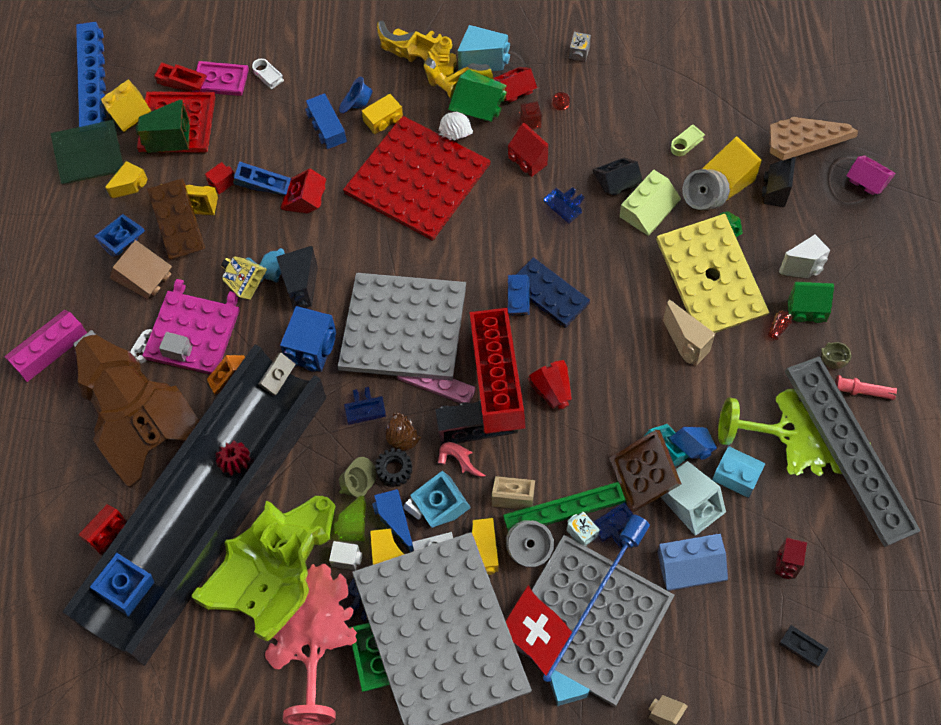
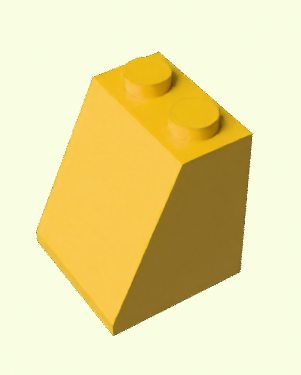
M735 137L702 169L716 170L726 176L730 189L729 199L756 180L762 160L744 142Z

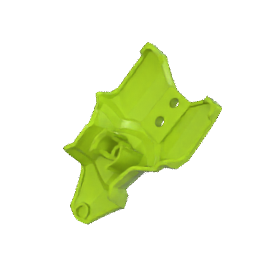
M314 496L299 507L287 513H282L271 502L266 501L265 510L252 524L251 528L236 538L225 541L227 553L225 560L203 587L196 588L192 594L195 602L208 610L220 609L243 612L249 617L254 618L255 635L264 641H269L290 620L306 600L309 587L306 581L308 571L305 562L314 545H322L330 540L335 504L328 497Z

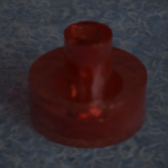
M559 92L553 96V107L555 109L565 110L569 107L570 97L568 94Z

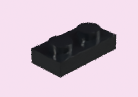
M790 625L779 645L815 668L819 667L829 648Z

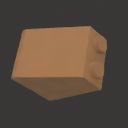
M135 240L113 266L110 279L149 299L151 295L155 296L159 292L161 282H166L170 278L172 266Z

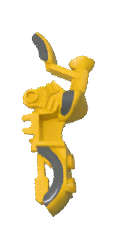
M377 22L381 48L399 57H405L410 62L414 61L417 57H421L425 61L424 69L430 85H439L447 92L451 99L459 77L468 69L494 80L491 68L487 64L471 63L466 68L453 74L457 59L455 54H450L453 44L452 40L447 36L442 37L439 34L437 38H433L434 31H430L425 36L417 31L415 33H407L401 29H395L392 34L387 30L385 22Z

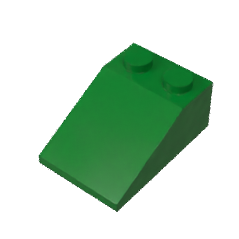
M370 624L354 626L353 628L357 632L355 635L357 641L352 646L362 692L389 686L390 683Z

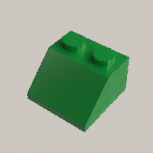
M795 282L788 298L789 320H795L796 322H827L832 309L834 283Z

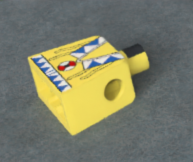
M236 256L232 260L224 259L221 267L226 270L223 275L224 282L239 297L246 299L252 298L267 271L266 268Z

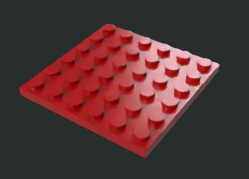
M402 115L343 191L344 194L433 241L489 167L490 160Z

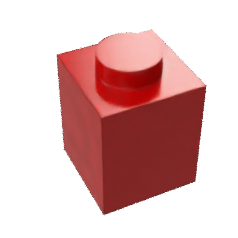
M222 162L205 173L208 184L214 187L218 194H221L233 185V175L235 173L230 166L226 167Z

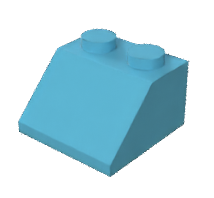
M728 446L712 481L749 498L765 463Z
M443 471L411 494L412 499L431 527L453 521L471 508L451 477Z

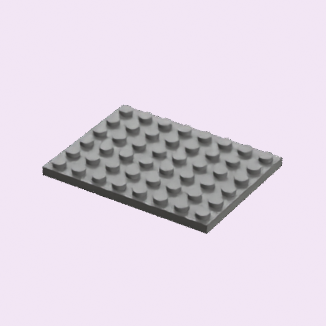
M472 532L353 572L403 725H443L531 693V687Z

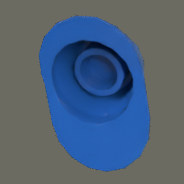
M360 76L353 82L350 91L340 105V113L347 112L351 107L362 108L368 103L372 89L364 84L363 77Z

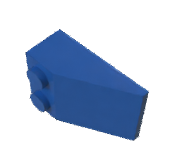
M122 214L94 237L104 250L114 257L121 254L129 244H132L135 240L137 241L138 237L145 230Z

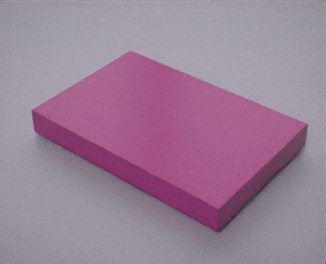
M199 61L196 71L206 74L207 78L200 91L192 92H214L215 94L242 96L249 71L248 65Z

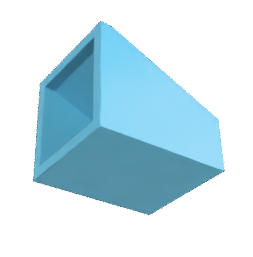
M469 25L458 49L459 70L466 68L471 63L487 64L490 66L491 71L503 70L505 64H508L510 54H508L510 48L508 35Z

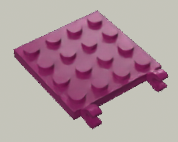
M176 279L173 292L167 291L142 356L146 360L211 375L224 356L240 311L239 307H236L239 298L236 297L237 294L230 291L227 303L223 304L184 295L183 292L186 285H183L184 280ZM166 332L188 337L192 345V351L190 356L186 357L185 362L162 356L159 347Z

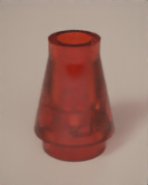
M780 310L774 316L768 335L778 340L792 324L791 320L793 317L789 313Z

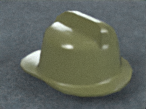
M365 457L356 458L346 471L340 475L339 484L341 489L339 492L357 498L363 497L376 480V470L373 463Z

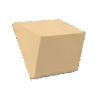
M495 476L492 506L512 509L532 507L535 480Z

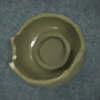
M828 342L821 349L823 363L832 369H841L847 366L852 357L850 349L840 342Z

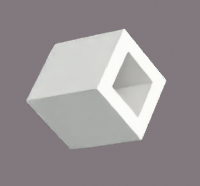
M334 541L329 559L331 567L356 571L357 564L360 565L362 559V552H360L358 545Z

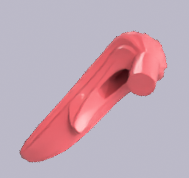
M446 442L439 448L438 464L445 465L447 455H452L459 461L462 473L467 471L478 477L486 476L475 469L470 463L468 455L472 454L471 451L453 442Z

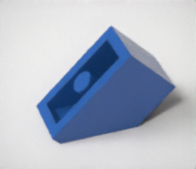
M683 427L669 437L676 446L691 458L706 459L712 455V451L717 449L707 428Z

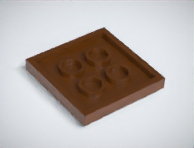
M655 429L610 457L631 512L641 509L682 485L660 430Z

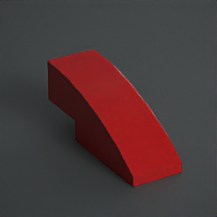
M161 62L154 77L158 84L167 87L200 91L207 75L177 64L173 67Z

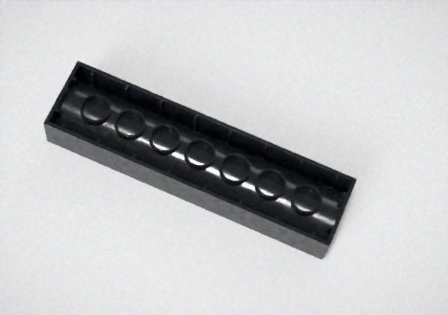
M256 344L63 610V613L78 626L144 666L175 623L196 588L200 586L225 549V541L231 539L326 400L321 378L315 375L311 380H303L289 374L275 396L259 386V382L273 361ZM234 440L237 444L242 442L250 452V463L247 464V469H241L240 474L237 471L233 475L229 473L224 474L216 464L215 453L220 452L219 447H225L226 442L229 444ZM116 553L151 574L154 580V584L129 617L112 607L90 588Z

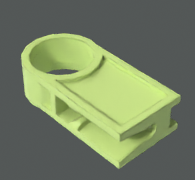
M691 125L673 139L671 152L676 156L686 155V153L704 140L703 136L705 134L694 125ZM680 143L683 144L686 148L683 150L676 149L674 145Z

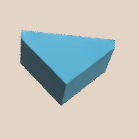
M556 670L552 673L550 684L557 706L587 698L590 689Z

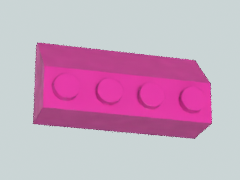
M63 310L5 355L4 358L28 382L74 346L73 344L87 334V332L69 311Z

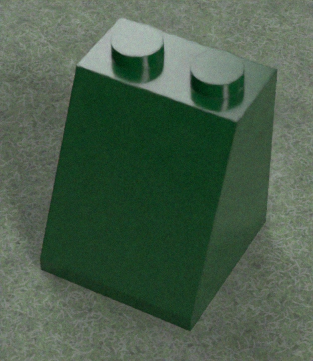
M177 100L139 117L138 124H136V134L140 135L141 145L145 147L147 153L189 150L190 120L182 100Z

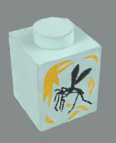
M582 512L580 515H573L568 520L566 531L576 542L587 546L598 537L600 530Z

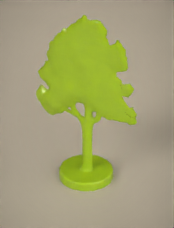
M787 389L776 397V402L783 414L780 422L774 425L739 420L740 406L738 400L730 397L725 400L718 426V439L721 444L730 445L736 436L738 428L778 436L783 443L787 444V470L790 475L796 474L798 476L803 473L802 470L811 465V471L821 476L823 474L821 467H824L826 463H830L834 473L842 474L803 403L799 401V396L794 389ZM787 423H792L795 429L789 431L783 429V426Z

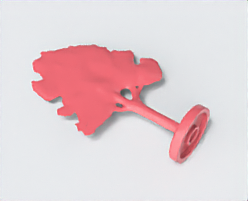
M312 564L307 570L306 581L309 592L305 602L273 637L278 641V644H269L265 651V659L274 669H281L290 660L303 661L307 669L306 705H296L284 710L283 722L288 725H330L335 722L336 712L332 708L315 705L317 663L326 649L331 650L345 645L351 646L357 641L355 637L357 632L353 627L349 629L344 622L351 618L354 610L351 607L344 610L339 605V601L348 596V585L345 577L340 573L333 581L330 575V567L326 564L315 567ZM308 644L310 646V657L303 654L301 649L304 645Z

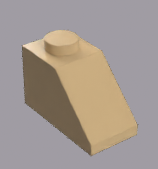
M662 695L660 700L655 698L649 707L651 711L649 718L659 725H676L688 706Z

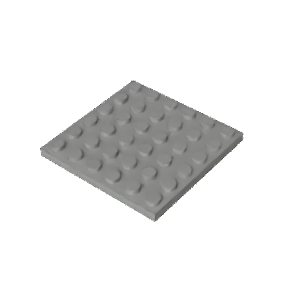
M356 273L338 370L453 381L466 282Z
M564 535L532 591L538 599L563 620L572 632L614 562ZM617 564L555 670L590 689V693L616 707L675 595ZM515 645V648H516V650H517L518 652H520V653L524 654L525 656L529 657V656H528L526 653H524L518 646Z

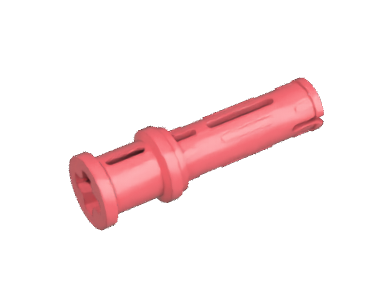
M837 375L835 379V384L839 391L849 392L851 395L860 393L891 400L896 398L894 394H897V388L863 383L858 378L853 380L842 378L841 375Z

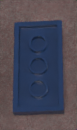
M534 257L516 274L528 275L529 300L565 328L590 304V299Z

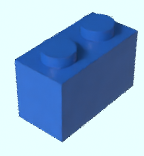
M508 275V313L510 315H530L528 275Z

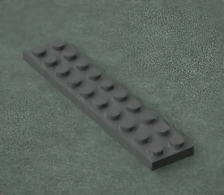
M820 356L788 367L784 372L883 546L887 547L921 531Z

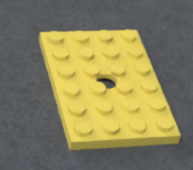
M726 214L656 237L687 313L712 332L717 333L769 314ZM710 268L716 269L719 272V279L716 281L707 279L705 275L706 270Z

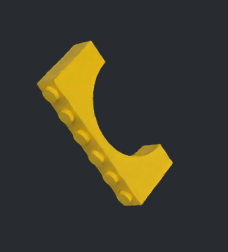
M493 518L473 520L472 534L487 574L492 575L498 572ZM391 529L371 531L373 565L404 555L395 544Z

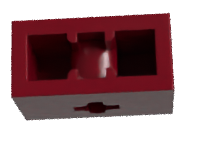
M786 537L778 550L774 574H778L784 579L796 578L804 567L807 542Z

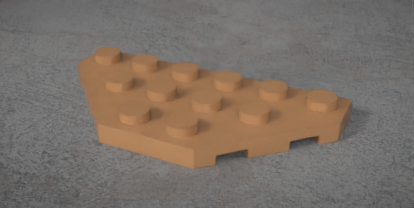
M791 117L790 119L770 124V153L781 160H786L857 137L858 130L846 123Z

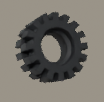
M391 448V452L385 450L384 455L381 453L379 455L380 459L377 458L376 471L381 482L384 481L386 486L390 484V487H394V484H397V487H399L402 482L403 484L407 483L406 479H410V474H412V463L405 451L402 453L401 449L395 451L394 448ZM390 462H399L402 465L400 472L396 474L389 473L386 468Z

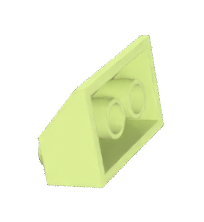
M653 170L622 203L620 218L649 236L679 203L681 198L669 179Z

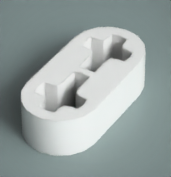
M150 329L142 332L130 352L140 363H144L147 360L141 355L137 357L136 353H144L147 345L146 338H149L152 332Z

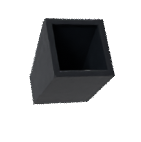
M313 246L276 256L293 310H295L296 306L305 309L312 306L318 271Z

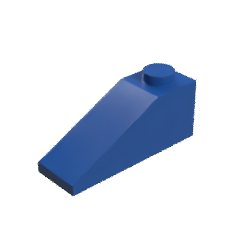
M239 162L233 184L251 190L286 196L291 178Z
M398 489L374 495L376 502L372 504L375 515L379 514L384 525L391 529L394 536L410 553L414 552Z

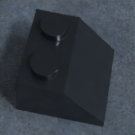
M625 157L593 169V173L604 192L611 195H617L626 188H635L638 186L637 184L643 182L638 161Z
M796 157L770 164L769 170L764 172L763 182H766V186L762 187L761 196L764 197L763 204L779 207L786 206L792 189Z

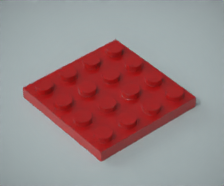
M146 92L145 102L151 111L177 100H182L190 120L189 150L163 152H208L216 97L214 92ZM139 135L138 152H146L145 147L141 145Z

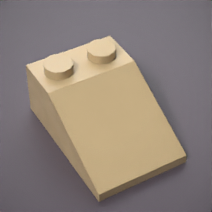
M669 300L666 305L663 322L683 359L687 363L697 366L710 352L715 333Z

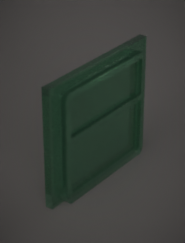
M113 120L50 133L61 184L117 173L124 165Z

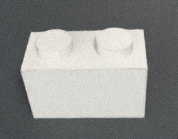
M813 235L786 252L779 273L807 279L812 275L817 276L823 271V266L828 260L827 257L830 250L816 235Z

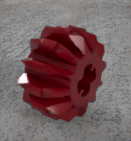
M235 440L231 444L226 442L225 447H219L220 452L215 453L216 464L224 474L229 473L233 475L236 471L240 474L241 469H247V464L250 463V452L242 442L238 444Z

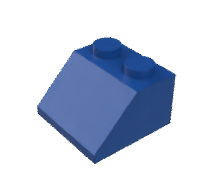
M116 553L90 588L112 607L129 617L154 584V580L151 574Z

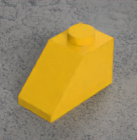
M126 161L105 188L111 198H117L138 193L145 186L148 179L144 169Z

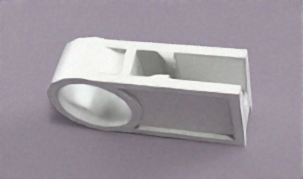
M261 58L253 62L254 74L271 90L284 81L283 75L266 59ZM258 66H267L264 70H256Z

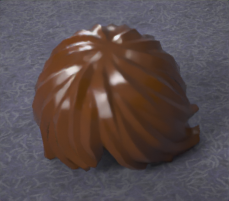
M393 412V417L386 428L385 437L387 442L394 448L401 449V451L414 448L421 439V436L417 435V430L413 428L412 421H409L407 416Z

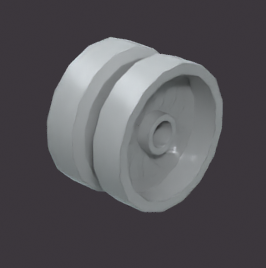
M710 169L695 170L690 173L684 180L682 188L686 203L698 210L717 209L725 203L730 192L726 176L719 171Z
M523 520L516 523L509 530L506 536V549L515 562L526 567H536L545 563L550 558L554 549V539L551 531L545 525L537 521ZM528 540H533L531 548L527 546Z

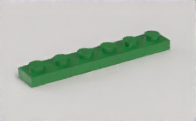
M619 482L504 514L503 518L508 532L516 523L523 520L537 521L546 526L570 519L575 514L580 515L582 512L587 514L625 503V497Z

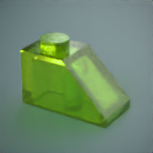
M359 496L339 514L334 530L335 534H338L340 541H364L366 500L364 496Z

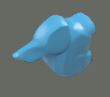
M282 248L278 249V251H270L263 256L259 265L266 268L267 271L260 282L264 278L276 283L279 281L281 271L276 256L285 254ZM246 258V260H249V261H251V262L257 264V263L254 262L252 259Z

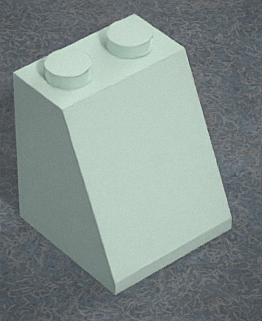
M687 461L676 469L682 485L661 496V498L696 536L726 513L720 486Z

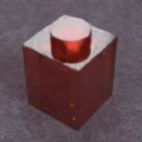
M538 101L521 104L520 118L522 124L525 123L531 129L541 128L542 114Z

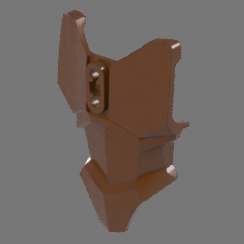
M89 335L83 337L78 342L75 350L78 364V385L81 395L84 399L92 402L98 414L93 441L124 483L131 488L142 479L148 452L169 439L186 441L199 423V420L177 386L151 382L141 372L140 361L128 350L122 349L98 335ZM140 418L145 419L143 426L137 423ZM151 434L156 435L153 440H149L148 437Z

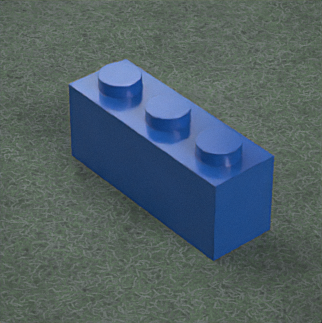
M324 93L306 100V114L308 118H312V126L315 131L318 130L321 144L325 143L327 149L347 142L345 131L326 94Z

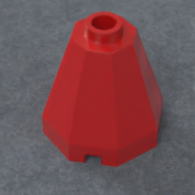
M564 360L550 363L551 366L541 367L528 376L530 386L553 409L558 408L559 410L568 407V402L572 400L568 367Z

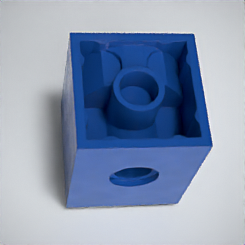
M298 306L295 307L280 344L283 355L295 363L294 367L301 366L312 372H322L335 342L336 329L332 315Z

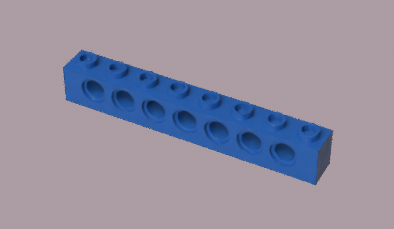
M97 22L76 24L79 132L84 142L105 139V132H107V124L104 119L107 118V112L101 101L105 96L103 91H106L103 80L105 71L102 67V64H105L102 54L104 45L101 41L104 35L102 28L98 27Z

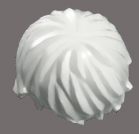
M448 113L441 119L438 131H440L439 135H442V137L456 140L473 134L469 120L462 113Z

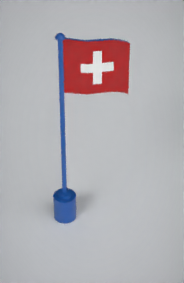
M632 515L620 534L621 542L624 546L572 632L552 609L538 599L529 585L507 618L506 624L513 643L536 663L544 674V681H551L552 673L627 547H638L650 527V524L642 517Z

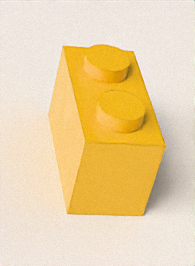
M391 94L361 110L364 123L374 134L398 122L403 115L402 106Z

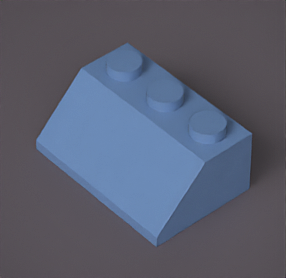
M721 534L659 545L657 554L667 591L728 580L726 552Z

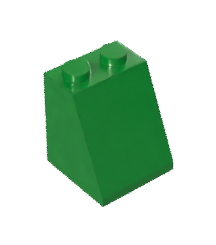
M468 69L459 77L448 109L492 121L500 114L501 107L499 106L507 95L505 91L507 85Z

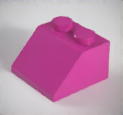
M864 155L856 159L846 176L850 178L849 181L857 186L861 184L866 187L865 191L874 195L875 193L880 194L896 173Z

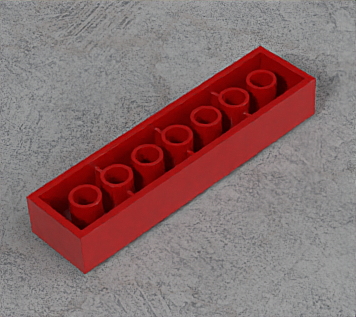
M500 308L470 312L484 432L493 433L526 429L508 309Z

